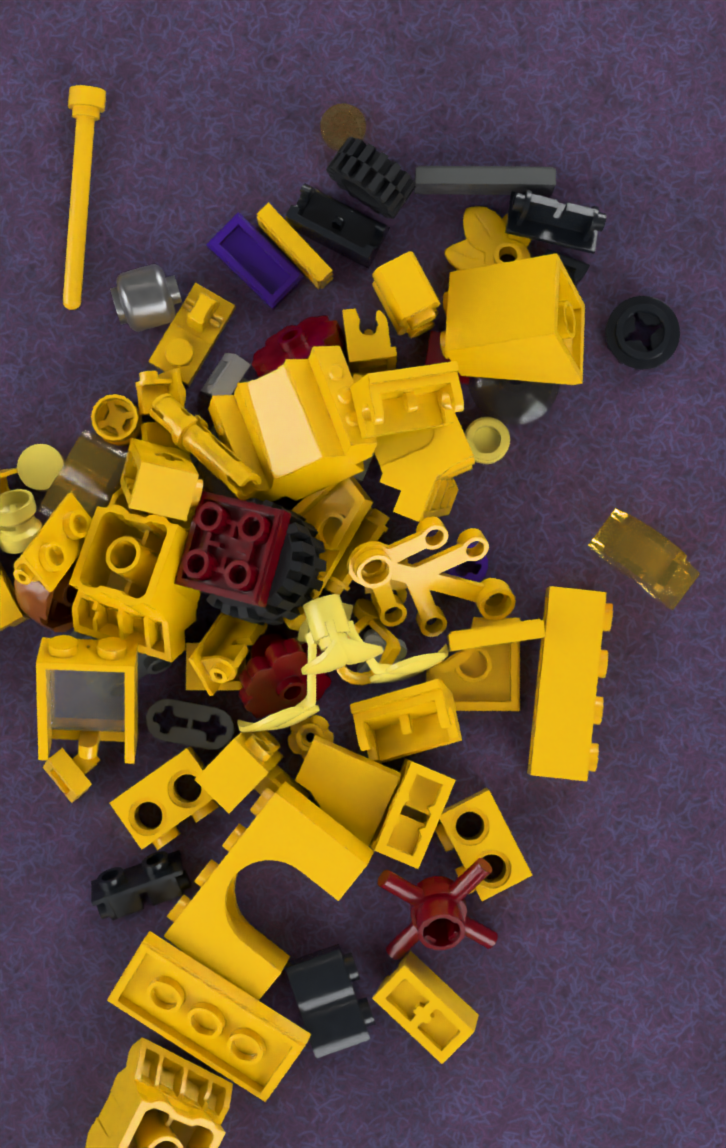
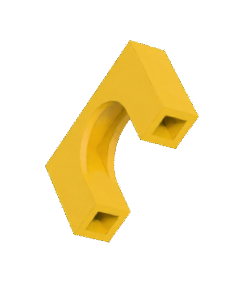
M286 781L282 783L275 793L267 787L250 809L257 817L247 829L239 823L222 845V847L229 851L220 864L211 859L194 881L201 887L192 900L185 894L181 897L167 915L174 923L163 936L182 952L257 1000L261 999L281 974L290 956L249 924L242 915L235 896V884L239 871L258 861L274 860L284 862L301 871L339 901L366 868L375 852Z

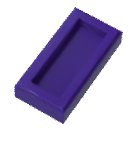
M239 212L206 244L207 248L272 310L305 278L304 274Z

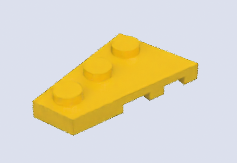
M354 476L305 497L291 510L306 518L305 522L315 527L318 531L315 538L322 541L325 552L319 554V558L327 561L326 572H319L317 576L318 580L323 581V585L320 591L313 589L310 595L313 599L318 598L373 504V501ZM303 606L298 607L300 616L290 620L283 617L289 629L299 631L300 626L306 619Z

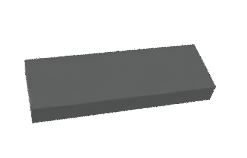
M418 166L415 168L416 188L414 189V194L510 195L512 191L524 194L527 189L531 190L532 194L552 195L556 186V168L529 166Z

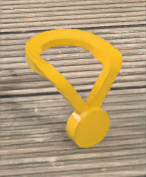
M358 599L352 611L359 619L354 624L357 633L359 634L367 625L375 630L386 641V646L379 663L393 665L401 651L399 640L380 622L372 601ZM346 665L337 669V673L343 680L354 685L371 684L369 677L375 675L372 670L362 673L353 672Z

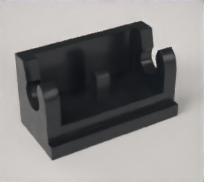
M304 183L301 187V195L295 206L291 205L285 216L286 221L296 232L369 269L390 227Z

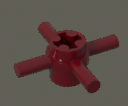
M478 858L455 881L444 876H432L423 879L417 885L412 884L388 869L384 870L378 878V886L409 903L412 920L386 946L388 955L395 960H399L419 940L427 948L446 950L458 945L465 936L485 948L491 949L497 942V932L467 916L465 897L492 872L490 864L485 859Z

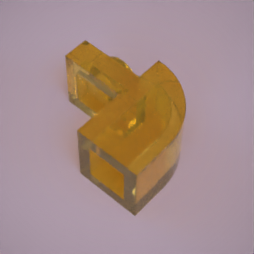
M617 508L614 509L588 544L610 566L637 581L658 602L672 611L700 575L686 560L687 555L680 548L652 527Z

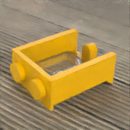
M58 635L53 638L42 637L36 660L38 760H48L53 739L78 740V755L83 759H92L97 756L100 741L125 742V763L134 764L139 735L138 641H125L118 637H107L101 640L76 639L69 635Z

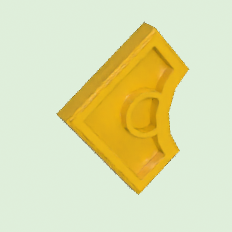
M473 617L471 629L520 622V618H503L493 621L484 617ZM520 642L457 651L447 659L427 669L426 682L439 678L453 693L456 711H520Z
M315 735L295 781L311 792L320 809L369 846L401 778V773Z

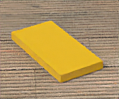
M151 931L148 932L107 999L111 1004L264 1102L267 1101L311 1036L309 1032Z

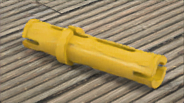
M169 393L162 394L153 401L151 405L161 413L154 408H150V416L172 435V441L177 447L184 451L185 448L190 451L239 500H247L258 491L259 488L250 481L252 480L256 485H261V477L244 464L239 457L208 430L207 422L199 415L194 417Z

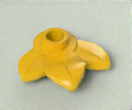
M468 207L463 215V229L466 239L445 249L444 255L448 262L457 270L504 263L500 260V257L505 254L514 256L516 260L531 258L527 247L532 239L505 233L508 213L501 218L495 211L487 207Z

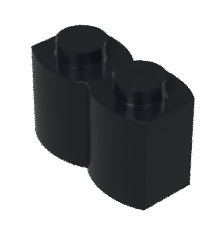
M337 944L286 963L287 975L306 1031L311 1034L309 1040L316 1059L370 1040L367 1027L376 1023L367 997L358 1000L352 982L360 980V976L352 952L343 955L340 945Z

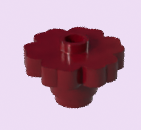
M327 315L308 317L297 326H286L265 341L266 346L254 353L252 366L260 378L284 365L285 359H308L313 346H340L343 349L345 336L336 320L330 321Z
M269 634L258 639L251 648V659L239 675V681L243 686L239 691V697L246 710L252 712L255 718H263L269 714L272 715L284 709L295 707L305 699L307 695V675H302L301 668L307 664L308 645L307 642L301 645L296 638L284 639L279 634ZM317 644V657H318V656H320L324 651H321V648H320L319 645ZM328 672L316 674V701L322 698L325 690L332 682Z

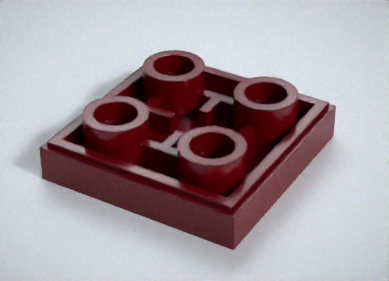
M202 491L199 504L194 512L174 584L265 608L292 514L285 510Z

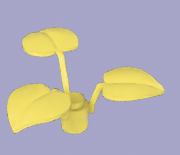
M332 594L316 598L303 605L310 632L305 634L308 645L307 664L301 668L302 675H307V695L305 699L295 707L274 713L256 723L237 720L238 728L241 732L283 729L319 712V706L315 705L316 674L331 672L342 668L346 664L352 665L366 661L375 674L369 677L371 683L380 684L402 681L414 677L444 660L449 654L448 646L445 644L437 653L414 656L393 665L378 663L374 657L384 652L383 647L363 642L355 629L353 620H347L340 595ZM319 643L321 651L324 652L317 657V644Z

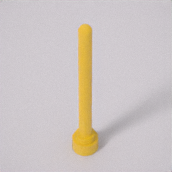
M86 85L71 86L68 98V108L72 110V117L76 119L63 288V305L68 310H76L81 305L95 121L100 120V113L105 111L106 103L105 90Z

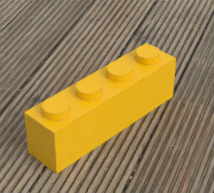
M554 586L546 588L543 614L546 637L541 638L527 768L529 775L588 781V771L596 772L599 745L591 743L593 724H601L604 703L603 697L596 696L598 677H606L608 666V650L601 649L603 631H610L613 617V604L606 603L607 592Z

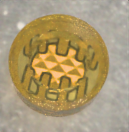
M344 103L330 107L323 114L320 122L322 139L329 148L335 151H339L349 137L364 140L366 121L362 112L355 106Z

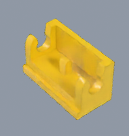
M356 308L342 310L351 376L354 373L396 370V346L391 347L388 322L383 312L380 310L376 312L378 326L376 327L375 334H373L371 329H366L363 334L359 328L360 319Z
M452 361L368 373L351 385L350 390L358 418L361 438L434 428L454 423V413L464 410V399L457 372L459 371L458 362Z
M439 678L350 704L361 751L367 750L369 759L378 763H384L462 741L453 693Z
M410 950L400 961L397 969L390 976L387 975L383 979L372 999L443 1064L475 1032L479 1015Z

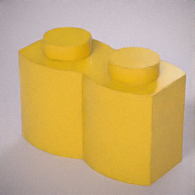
M412 251L381 265L373 272L372 277L375 281L372 283V286L398 335L408 333L410 338H414L435 326L433 319L439 313L437 308L440 305V301Z

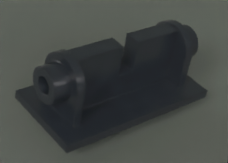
M527 189L524 194L512 191L505 233L594 254L598 231L602 232L605 226L606 213L599 212V207L597 206L589 208L568 202L567 204L558 203L556 199L532 194V191Z
M180 850L171 853L165 851L152 853L138 865L124 870L121 867L110 868L102 872L96 880L91 881V903L93 906L97 905L100 917L102 919L110 917L114 921L143 910L144 903L140 894L146 891L153 906L183 896L184 890L191 888V882L187 871L182 870Z

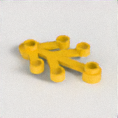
M427 517L419 522L416 533L390 545L379 541H369L359 545L350 554L347 568L355 582L367 588H372L377 600L375 606L377 615L381 623L388 627L401 624L407 616V610L401 598L393 594L389 580L392 579L406 583L418 611L416 622L422 634L427 637H435L444 632L447 627V620L440 607L435 605L430 590L475 602L482 616L488 620L503 619L515 607V596L508 584L503 580L488 578L479 583L443 573L466 561L482 559L489 550V544L483 533L476 528L467 529L459 535L457 545L414 564L403 562L402 560L426 548L429 550L439 549L447 542L448 531L443 522L437 517ZM431 530H438L434 536L426 537ZM479 541L475 547L467 548L470 543ZM375 560L373 563L366 565L368 562ZM397 607L394 612L385 614L388 609ZM437 618L434 624H426L428 620Z

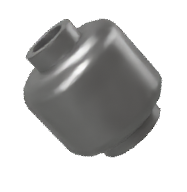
M151 264L123 272L117 277V287L110 290L121 325L128 323L132 330L140 332L168 324L174 320V304L182 302L175 275L165 278L162 268L156 264Z

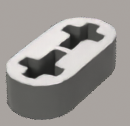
M161 699L149 708L146 715V725L149 732L155 738L163 741L204 749H219L226 746L232 740L235 733V723L232 716L226 710L218 707L177 699ZM167 706L174 707V716L188 719L187 727L172 726L169 733L162 732V724L155 721L156 713H164ZM212 715L220 716L219 722L222 726H227V732L225 735H218L215 742L208 741L207 732L193 729L195 720L209 722Z

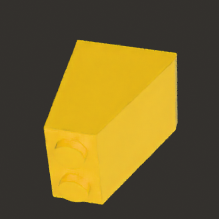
M557 253L450 272L449 291L443 295V307L447 316L446 331L441 332L440 345L443 356L446 359H450L451 362H458V372L461 376L567 385L583 384L585 304Z

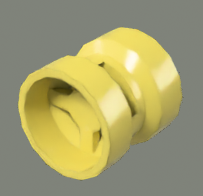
M16 489L0 494V548L3 552L9 554L23 553L43 527L41 521L34 516L37 506L30 491Z

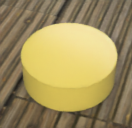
M481 417L474 420L464 433L473 452L474 460L477 463L492 464L499 461L506 454L510 445L508 429L500 420L493 417Z
M35 444L22 452L18 459L17 471L21 481L26 486L36 491H49L62 482L66 472L64 458L55 448L46 444Z

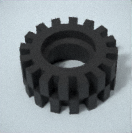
M347 138L326 169V172L330 174L329 177L338 182L337 185L341 189L348 191L350 196L357 198L362 204L369 206L375 213L379 215L381 213L386 218L394 219L416 188L414 180L410 179L411 176L406 171L400 169L401 166L398 163L390 161L388 159L389 156L385 153H379L374 146L369 143L366 145L363 140L358 138Z

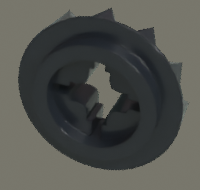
M636 296L620 303L611 313L605 328L607 348L617 358L618 363L634 368L636 371L657 368L665 363L674 354L680 339L679 322L673 310L663 301L650 296ZM634 315H636L638 322L641 321L643 327L652 326L654 328L660 326L649 337V352L640 340L625 341L635 331L634 323L636 320Z

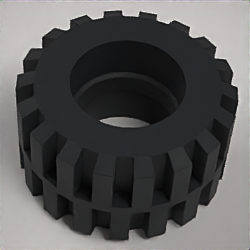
M249 498L246 500L247 502L285 510L292 514L266 607L263 608L202 591L201 593L209 595L207 601L213 607L221 609L222 613L259 625H265V623L273 626L283 624V617L290 620L300 616L298 607L314 600L310 596L313 589L321 590L323 581L318 580L317 576L319 572H326L327 561L319 558V554L325 552L324 544L315 538L318 531L313 525L305 522L306 518L268 500L261 501L257 498Z

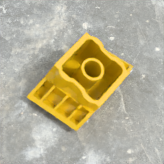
M313 346L308 359H285L284 365L278 367V369L256 380L237 383L234 395H216L211 397L208 411L219 440L261 477V485H256L252 480L250 481L259 488L251 498L273 502L287 496L294 501H298L365 471L363 461L372 456L378 443L375 437L361 438L358 418L350 386L354 384L340 346Z
M354 373L352 377L354 383L368 373ZM454 413L455 422L450 425L375 437L378 444L374 453L383 473L380 483L401 490L393 512L418 522L423 521L427 517L449 515L459 490L453 477L471 470L472 465L475 464L473 452L456 413Z
M122 487L112 494L108 507H96L69 585L78 590L71 608L75 632L100 640L107 637H118L125 641H138V652L168 662H173L186 650L184 630L197 620L196 610L201 591L174 583L196 508L190 507L186 521L131 509L128 506Z
M142 1037L131 1046L126 1067L117 1074L110 1090L111 1093L88 1132L85 1148H218L226 1133L221 1124L230 1108L233 1083Z

